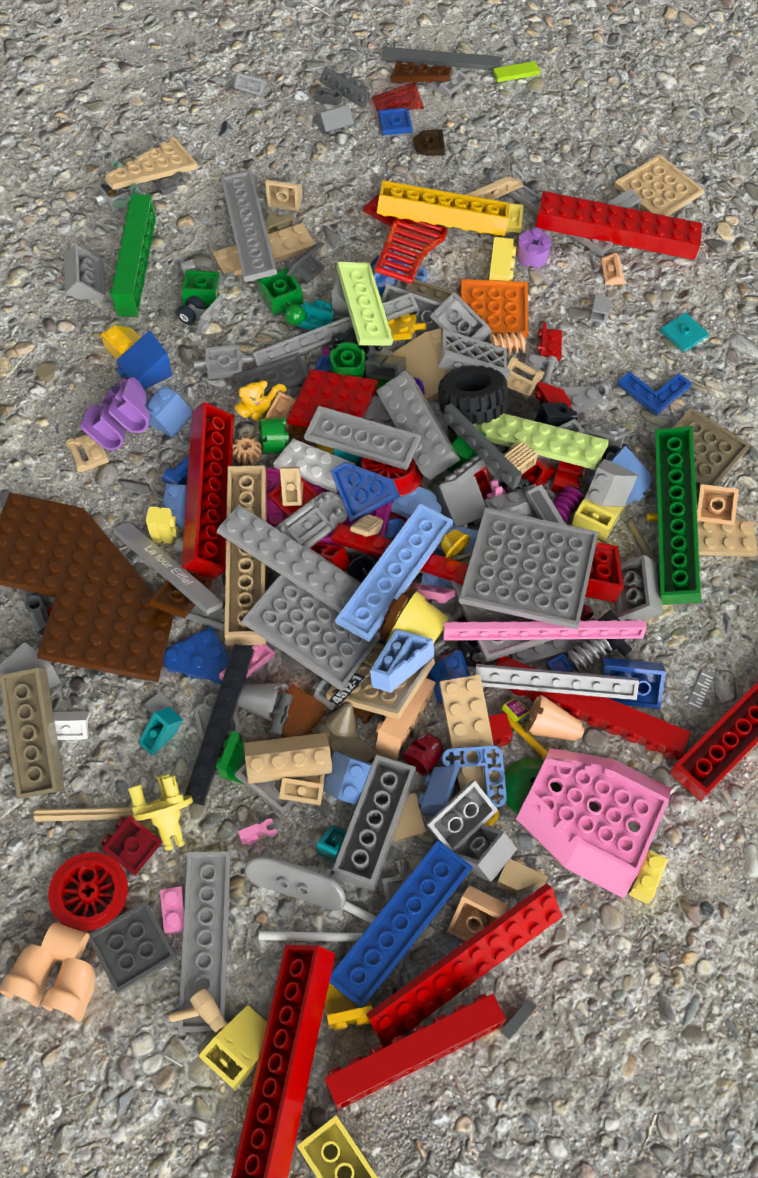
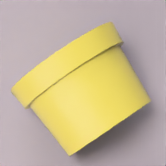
M416 591L393 627L387 642L394 631L398 629L433 639V645H435L444 629V623L448 622L450 617L425 600L426 597Z

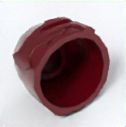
M426 733L415 739L403 752L402 757L408 765L416 767L417 773L425 776L438 763L444 752V747L438 737Z

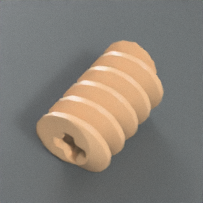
M520 331L516 335L514 332H511L510 335L504 333L503 336L497 333L496 338L494 334H490L488 343L506 348L509 354H511L512 349L518 354L520 348L522 353H525V337Z

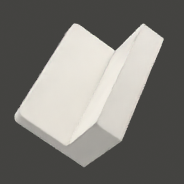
M90 711L53 712L57 740L88 739Z

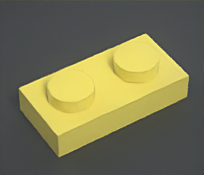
M509 204V221L506 232L521 233L524 205Z

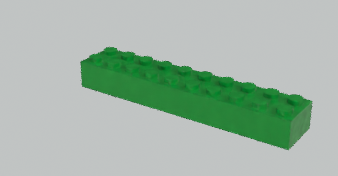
M693 426L655 429L660 593L662 604L702 603Z

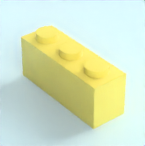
M494 237L489 280H513L514 271L510 269H514L515 258H512L516 253V246H513L514 239Z

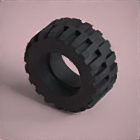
M473 365L470 367H460L458 370L454 369L451 373H447L438 385L440 410L443 415L446 405L452 403L472 424L480 425L484 422L489 423L493 419L496 420L508 407L506 378L500 371L494 370L491 367H475Z

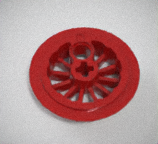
M363 458L359 466L393 479L400 497L412 493L421 484V473L416 467L413 458L407 470L368 458Z
M97 852L76 855L63 863L51 880L48 891L50 909L55 918L64 926L79 931H91L101 928L110 923L122 910L128 894V880L122 866L108 855ZM99 871L105 872L101 878L98 873ZM93 872V879L87 882L84 881L87 876L86 874ZM76 876H78L80 883L74 879ZM109 877H112V883L102 886ZM71 882L79 887L78 890L67 888ZM115 888L113 894L103 893L105 891ZM92 889L93 892H91L90 897H87L86 894H88L89 890ZM66 894L78 895V897L65 901ZM100 899H112L109 905H106ZM80 902L72 912L67 909L69 906ZM97 903L105 908L101 913L98 912ZM85 906V910H84L83 916H80V917L76 916V915L81 911V909ZM93 906L95 915L88 917L90 907Z

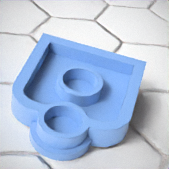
M418 487L412 493L395 499L391 505V512L409 519L419 504L438 513H441L442 508L436 502L437 497L433 492Z

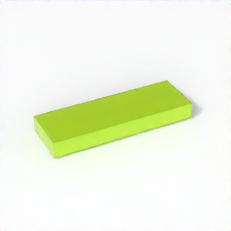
M536 61L493 68V74L497 82L539 75L540 69Z

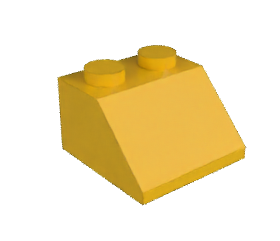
M116 325L101 334L104 348L116 359L122 356L141 338L132 328Z

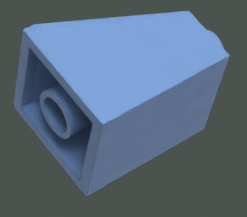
M624 446L607 459L639 474L626 504L628 505L632 501L638 502L643 498V493L652 487L650 483L655 478L634 454ZM596 471L587 480L589 484H591Z

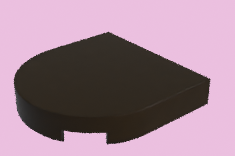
M443 129L421 131L413 139L415 151L425 156L445 155Z

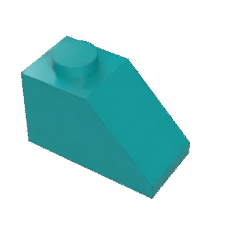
M170 707L154 712L138 744L151 756L155 755L175 736L184 719Z

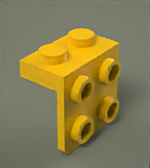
M329 983L325 1001L329 1029L334 1028L335 1031L348 1028V1025L357 1023V1026L369 1024L370 1022L366 1014L373 1009L371 1002L369 1001L365 1007L358 1008Z

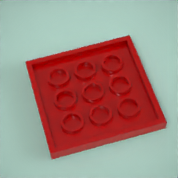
M310 369L287 418V422L290 425L308 428L318 406L364 419L378 387V380Z

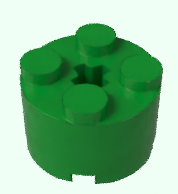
M351 342L338 344V347L333 348L330 352V372L363 377L365 373V353L363 349L361 350L357 344Z
M285 417L259 419V440L262 445L261 450L263 454L282 453L287 447L289 436L288 431L284 429L286 427Z

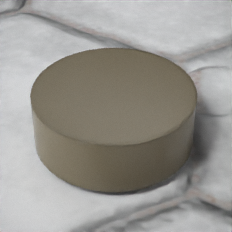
M43 363L36 369L38 378L43 381L50 380L55 375L54 368L49 363Z

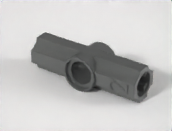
M19 589L37 634L44 635L49 615L40 593Z

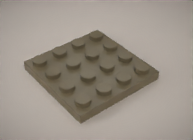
M692 407L672 427L693 426L697 487H700L701 484L717 486L751 446ZM656 446L650 452V456L656 459Z

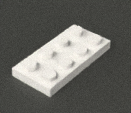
M292 439L273 463L274 468L278 470L281 467H300L301 477L305 481L337 493L338 489L330 470L344 462L355 465L353 462Z

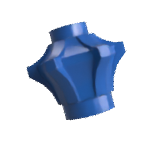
M402 519L387 521V531L383 537L394 540L404 526Z

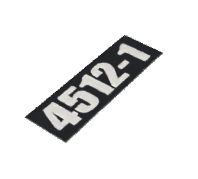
M355 673L342 691L338 690L328 702L340 706L363 681L365 676Z

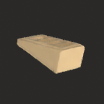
M367 514L353 524L350 530L364 536L376 535L381 532L383 519Z

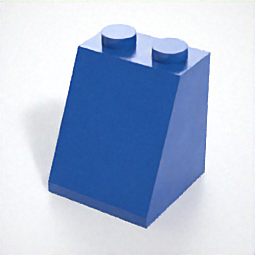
M151 331L143 335L116 360L118 365L116 370L121 378L124 377L126 380L132 377L136 378L144 390L172 376L168 353Z

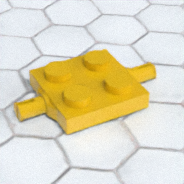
M406 314L388 321L393 341L411 339L416 330H426V323H416V314Z

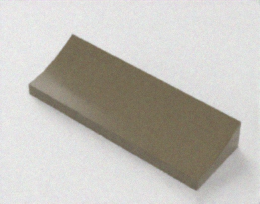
M38 667L0 675L17 799L65 791L47 670Z

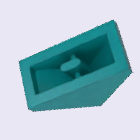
M332 825L318 841L317 854L335 863L347 832Z

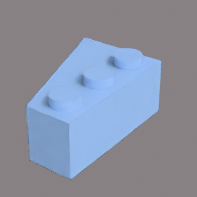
M396 629L370 670L372 687L390 693L434 657L433 639Z

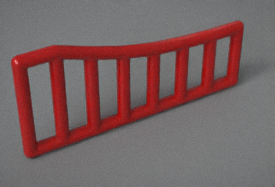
M394 217L375 265V272L412 284L423 259L445 240L448 232L447 228L432 225L428 222H415L411 219ZM398 227L403 228V229H406V230H409V231H412V232H415V233H418V234H420V235H417V234H414V233H411V232H408V231L399 229ZM395 234H396V235H399V236H402V237H405V238H408V239H410V240H413V241H416V242L425 244V245H427V246H424V245H421V244L412 242V241H410V240H407V239H404V238L395 236ZM392 242L397 243V244H400V245H403V246H406V247H409V248H412V249H415V250H418V251H421V252L419 253V252L410 250V249H408V248H405V247H402V246L393 244ZM389 250L413 257L416 260L390 252ZM386 258H389V259H392V260H395V261H398V262H401V263L410 265V266H412V268H411V267H408V266H405V265H402V264H399V263H396V262H393V261H390V260H387ZM382 266H386V267H389V268H392V269H395V270H398V271L407 273V274H409V275L407 276V275H404V274H402V273H399V272H396V271H393V270L384 268V267H382Z

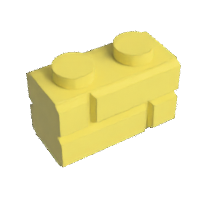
M150 506L148 508L146 524L152 542L161 543L163 541V543L172 544L174 538L178 537L179 532L178 526H175L176 516L172 515L170 508L159 509V507Z
M648 850L629 895L649 904L654 898L668 859Z

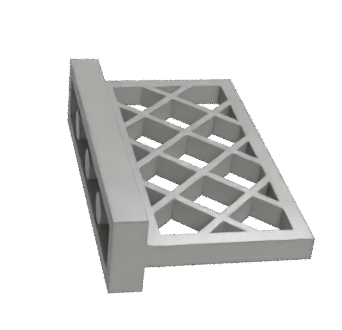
M445 329L442 330L441 356L438 361V367L451 371L473 365L475 367H491L494 370L500 371L506 380L508 379L510 369H507L506 348ZM446 337L451 338L454 342L451 343ZM462 342L467 343L470 347L467 348ZM458 345L462 350L458 351L454 346ZM478 347L483 348L486 352L483 353ZM474 350L478 355L474 356L470 351ZM494 352L501 353L502 357L499 358ZM487 355H490L494 360L490 361Z

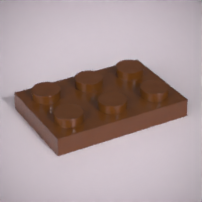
M189 572L207 589L212 586L211 579ZM168 580L150 599V606L184 619L196 606Z

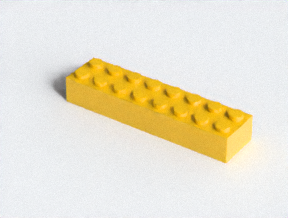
M382 180L377 214L394 216L399 219H411L415 222H428L432 225L439 224L448 228L456 227L462 230H473L478 233H490L494 236H505L509 221V203Z

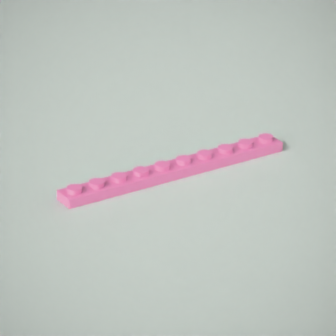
M591 620L580 621L577 630L538 621H452L444 623L443 637L444 640L642 639L647 626L646 621Z

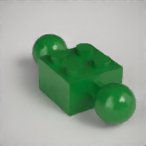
M288 268L277 271L276 275L257 279L259 294L272 315L284 312L286 322L292 326H298L301 322L305 321L306 312L301 306L303 304L302 288L293 275H286L289 271Z

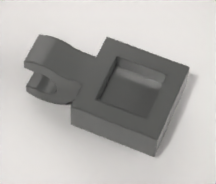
M177 172L173 178L170 176L155 181L156 186L163 196L176 191L177 186L185 184L184 175L182 172Z

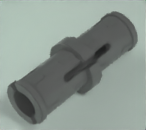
M287 693L280 694L278 705L272 713L274 716L268 730L270 734L281 736L285 720L289 717L288 711L293 696Z

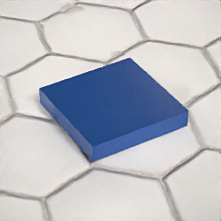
M408 108L378 110L382 136L413 133Z

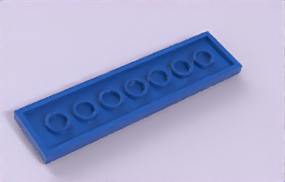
M438 840L332 972L329 983L358 1008L365 1007L470 873L472 866Z

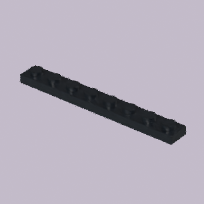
M234 644L184 795L192 796V803L205 806L217 769L216 763L218 757L221 756L224 741L228 735L255 652L253 648Z

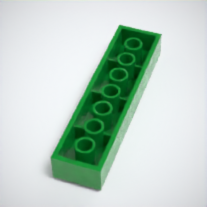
M132 194L131 201H128L129 211L125 214L126 225H123L124 235L120 239L119 260L115 263L116 275H113V287L110 288L113 308L116 309L118 317H138L156 223L152 195Z

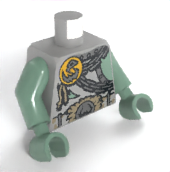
M114 159L111 166L114 168L113 170L118 167L123 168V165L118 160ZM104 181L99 186L101 195L95 197V201L99 207L107 204L113 211L127 209L128 201H131L132 194H141V190L136 183L112 190L108 183Z

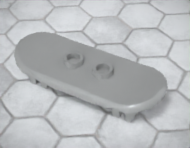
M323 492L275 528L303 547L306 545L311 548L335 530L338 523H344L348 514L339 494Z
M267 850L262 856L250 859L245 865L246 877L259 887L307 901L329 910H340L346 903L345 893L338 884L339 872L335 871L334 875L330 878V869H326L321 874L315 870L279 860L280 853L277 852L270 858L271 850Z

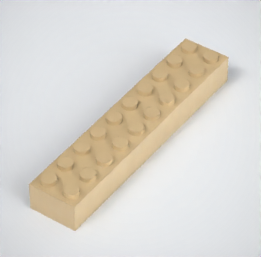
M228 466L227 517L240 505L267 522V476L265 466ZM226 539L224 635L226 645H266V639L242 624L243 618L266 592V565Z

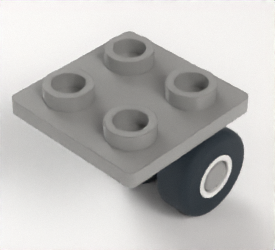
M220 295L205 310L204 302L197 296H191L186 300V305H181L177 309V316L187 325H192L198 319L199 323L196 334L200 335L202 331L205 333L210 327L211 321L215 322L220 316L219 311L223 306V297Z
M598 421V423L584 428L586 433L601 436L608 440L609 447L606 448L602 461L609 459L624 446L630 450L623 443L624 437L629 435L631 431L625 429V426H612L607 421Z

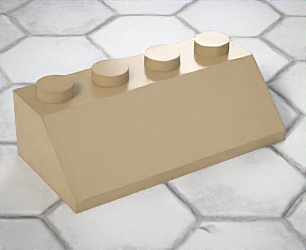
M326 733L244 743L248 784L282 780V777L293 779L332 774L330 747Z

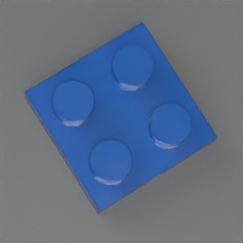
M460 650L437 661L428 673L430 680L436 682L434 693L437 702L443 704L439 685L440 681L470 676L463 653Z

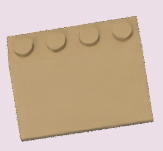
M441 328L425 332L393 352V356L406 357V371L413 378H419L423 382L424 397L427 401L431 402L439 400L438 385L447 373H451V370L438 367V361L441 356Z

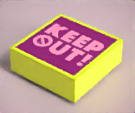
M517 698L507 702L501 708L515 723L526 717L530 712Z

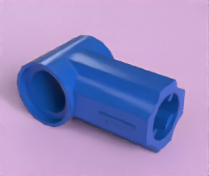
M186 456L174 469H167L163 474L162 481L166 484L185 485L188 478L189 457Z

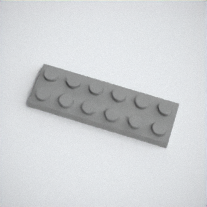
M318 406L304 435L307 441L405 470L408 469L421 440L419 434Z

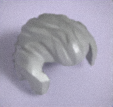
M456 596L447 600L446 603H437L433 599L430 602L431 605L450 617L448 622L459 617L462 618L464 615Z

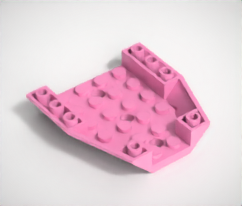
M550 748L516 820L564 868L624 899L639 873L668 804L671 788L615 759ZM553 782L558 783L561 786V791H553L550 784ZM589 803H597L600 810L598 812L592 811L589 808ZM628 822L636 823L638 831H631L628 827Z

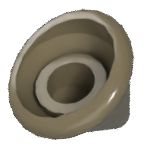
M346 703L326 717V727L336 736L348 738L354 736L358 731V724L351 703Z

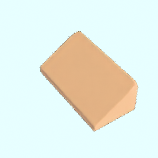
M615 252L601 258L605 284H624L623 270L618 254Z

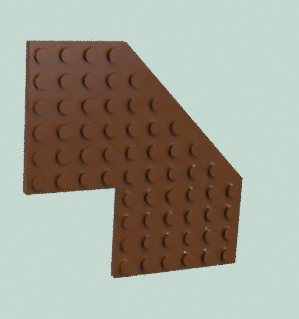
M9 492L0 515V585L55 596L37 653V659L159 682L174 618L173 614L150 606V599L155 594L84 508Z

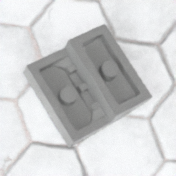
M452 70L453 73L450 81H437L427 83L426 85L441 94L450 96L467 83L470 78L460 70L456 72Z

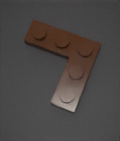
M411 585L408 591H405L404 594L401 593L397 600L395 598L392 600L388 607L389 610L384 616L385 621L380 626L382 632L379 637L384 640L388 639L401 613L418 590Z

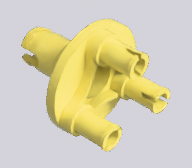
M169 773L156 777L162 795H160L158 800L151 803L145 801L141 784L128 788L133 803L132 811L135 820L151 818L152 824L159 830L165 850L173 849L170 838L172 835L178 847L184 845L179 824L180 809L193 802L192 796H183L182 793H179L175 775L170 776Z

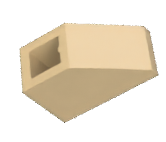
M513 858L505 864L496 887L517 896L542 887L546 883L548 876L544 875L542 870L538 868L531 869L525 866L521 860Z

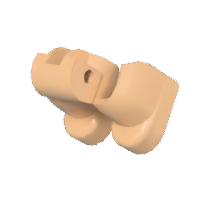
M53 923L44 937L42 946L30 944L22 951L11 973L5 975L0 986V993L10 999L13 995L27 1000L33 1006L38 1007L50 980L49 974L52 967L57 961L62 962L52 988L47 990L41 1006L50 1012L53 1008L69 1014L76 1021L81 1022L92 996L96 980L92 965L80 960L90 937L89 933Z

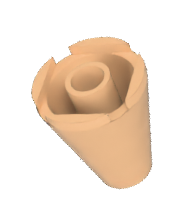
M542 695L534 701L528 714L530 715V722L526 721L525 733L549 738L576 741L584 733L581 721Z

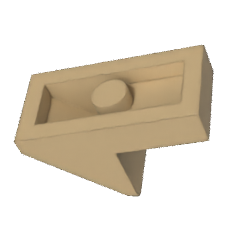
M281 467L283 506L302 505L303 482H301L300 467Z

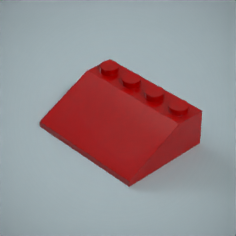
M597 542L585 597L615 603L624 588L619 549L615 545Z

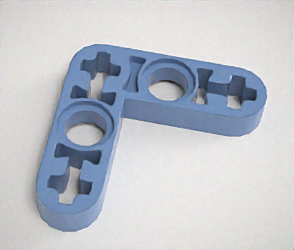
M497 746L453 748L443 752L441 760L446 767L483 766L487 797L491 800V796L495 794L494 789L490 790L489 785L497 786L501 784V789L497 788V794L501 795L502 799L498 800V804H496L495 800H491L495 807L505 804L507 796L503 754L500 748ZM493 750L494 753L498 754V757L494 758V763H499V767L488 769V765H492V759L488 758L487 754ZM459 751H463L462 760L464 764H460L461 760H455L453 764H450V761H446L449 753H452L453 756H460ZM469 751L476 752L478 758L475 763L467 761L466 754ZM493 770L500 774V779L496 783L491 782L489 779V773Z

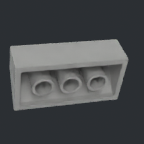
M386 284L381 300L382 303L412 292L418 305V310L409 313V315L416 314V323H426V330H416L417 332L425 333L440 328L430 315L443 303L442 301L393 284Z

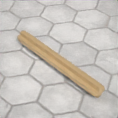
M132 807L34 810V819L37 822L120 820L122 816L125 819L129 815L134 817Z

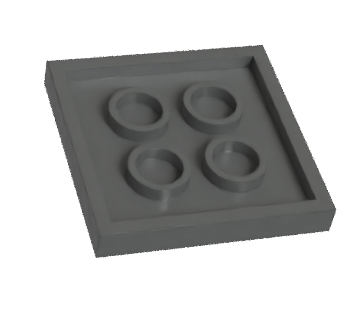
M147 901L89 934V941L117 995L177 960Z

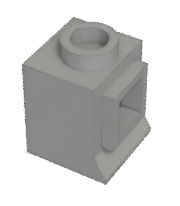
M596 294L590 321L607 323L612 302L609 301L610 297Z

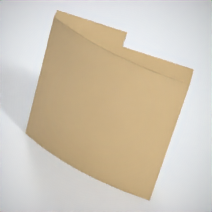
M325 774L293 779L282 777L279 799L320 806Z

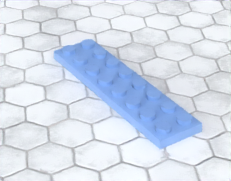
M419 504L335 619L336 624L370 642L385 621L384 616L389 610L388 607L394 598L397 600L401 593L404 594L444 538V534L453 525V520Z

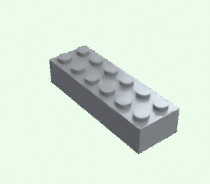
M406 370L376 390L396 428L420 435L421 440L413 459L425 477L431 480L460 460L418 384Z
M379 755L375 756L332 870L333 875L335 871L339 872L340 881L375 892L416 778V767Z

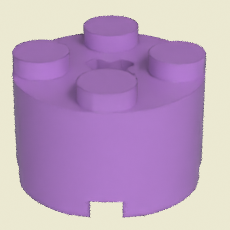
M533 228V230L522 233L518 240L517 260L526 267L530 265L533 268H539L545 265L550 254V237L542 232L540 228Z

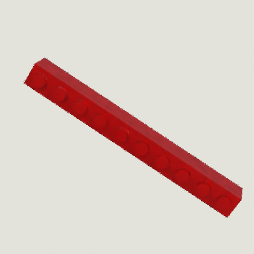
M506 656L499 658L496 666L536 669ZM508 689L517 696L529 698L532 702L542 695L576 719L585 721L592 727L602 728L611 735H619L630 743L643 745L647 750L660 752L669 759L679 760L691 733L607 697Z

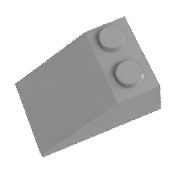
M455 292L430 315L442 330L445 329L480 341H484L492 333L490 327ZM462 342L467 348L470 347L467 343Z

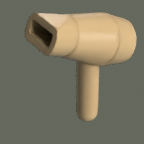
M205 988L196 991L190 998L193 1008L172 1012L168 1016L170 1022L201 1016L215 1033L220 1032L227 1025L214 998Z

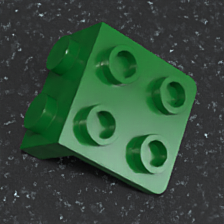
M232 731L230 737H226L223 745L224 753L223 756L218 757L216 768H218L220 778L244 784L235 777L236 772L246 763L245 742L241 741L240 733Z

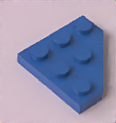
M344 462L330 470L350 521L354 522L400 497L394 480L348 462Z
M211 626L167 648L163 663L168 672H179L187 674L189 677L201 680L207 679L221 684L222 680L219 678V674L227 668L230 657Z

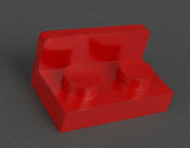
M543 322L542 329L539 328L538 339H541V342H538L537 352H540V356H554L557 358V361H560L562 330L546 329L547 323Z

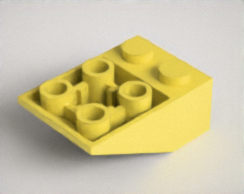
M584 498L574 515L572 526L598 531V539L605 542L625 506H600Z
M247 1005L212 1039L200 1053L199 1058L236 1091L258 1064L267 1021Z

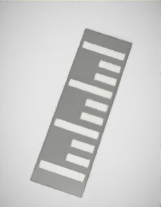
M702 669L687 707L700 712L715 674Z

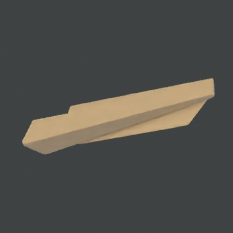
M507 176L463 195L494 200L523 187V184L519 178L514 179Z

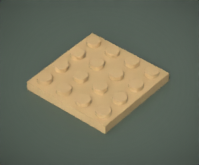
M660 154L614 182V187L620 192L631 189L635 192V195L637 194L641 197V210L665 216L673 214L703 195L704 192L703 188Z
M376 644L355 672L365 676V678L342 704L351 703L355 708L400 719L434 666L435 661L434 658H431L391 693L373 688L370 670L385 645ZM332 685L326 693L327 700H330L339 689Z

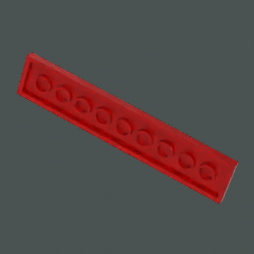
M547 883L368 1012L366 1016L381 1045L384 1048L392 1043V1039L414 1028L426 1017L433 1014L453 997L468 988L476 980L487 974L499 963L503 962L562 918L552 887Z

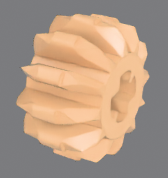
M241 436V440L235 439L232 457L238 464L243 463L246 466L247 463H250L253 466V461L259 462V457H262V445L256 438L251 439L250 436L247 438Z

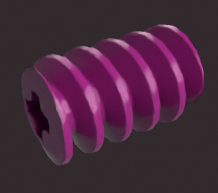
M565 487L558 494L553 504L564 522L576 511L584 497L580 491L573 487Z

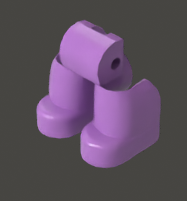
M134 377L128 380L122 379L118 383L119 386H112L102 400L103 408L96 404L90 406L85 411L80 424L81 429L105 449L117 450L123 445L126 435L124 428L133 433H141L148 428L151 416L145 407L146 392L140 382Z

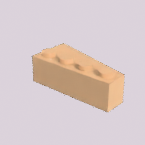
M425 678L400 719L385 716V721H380L376 729L378 737L375 751L380 753V756L398 761L401 747L405 748L411 730L415 729L419 716L422 715L433 694L436 682Z

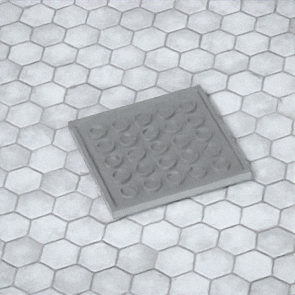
M485 508L459 603L578 630L599 532Z
M306 545L304 546L305 548H307L308 550H310L311 552H313L314 554H316L317 556H319V557L322 558L323 560L327 561L328 563H330L331 565H333L334 567H336L337 569H339V570L342 571L343 573L347 574L346 572H344L343 570H341L340 568H338L337 566H335L334 564H332L331 562H329L328 560H326L324 557H322L321 555H319L318 553H316L315 551H313L312 549H310V548L307 547ZM282 575L275 580L242 620V624L340 691L344 689L379 641V638L373 636L370 642L336 624L335 619L340 614L339 612Z

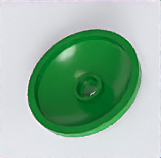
M536 758L520 759L512 763L504 772L507 796L505 803L516 814L519 813L532 787L530 781H535L543 760ZM553 782L550 784L553 791H561V786L558 783Z

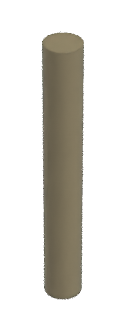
M634 520L627 522L644 555L657 562Z

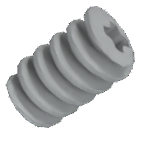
M587 639V642L581 641V647L575 645L574 651L569 649L567 653L570 663L580 673L579 666L586 669L587 661L590 664H594L593 657L600 660L599 653L606 656L605 649L607 648L612 652V648L606 639Z

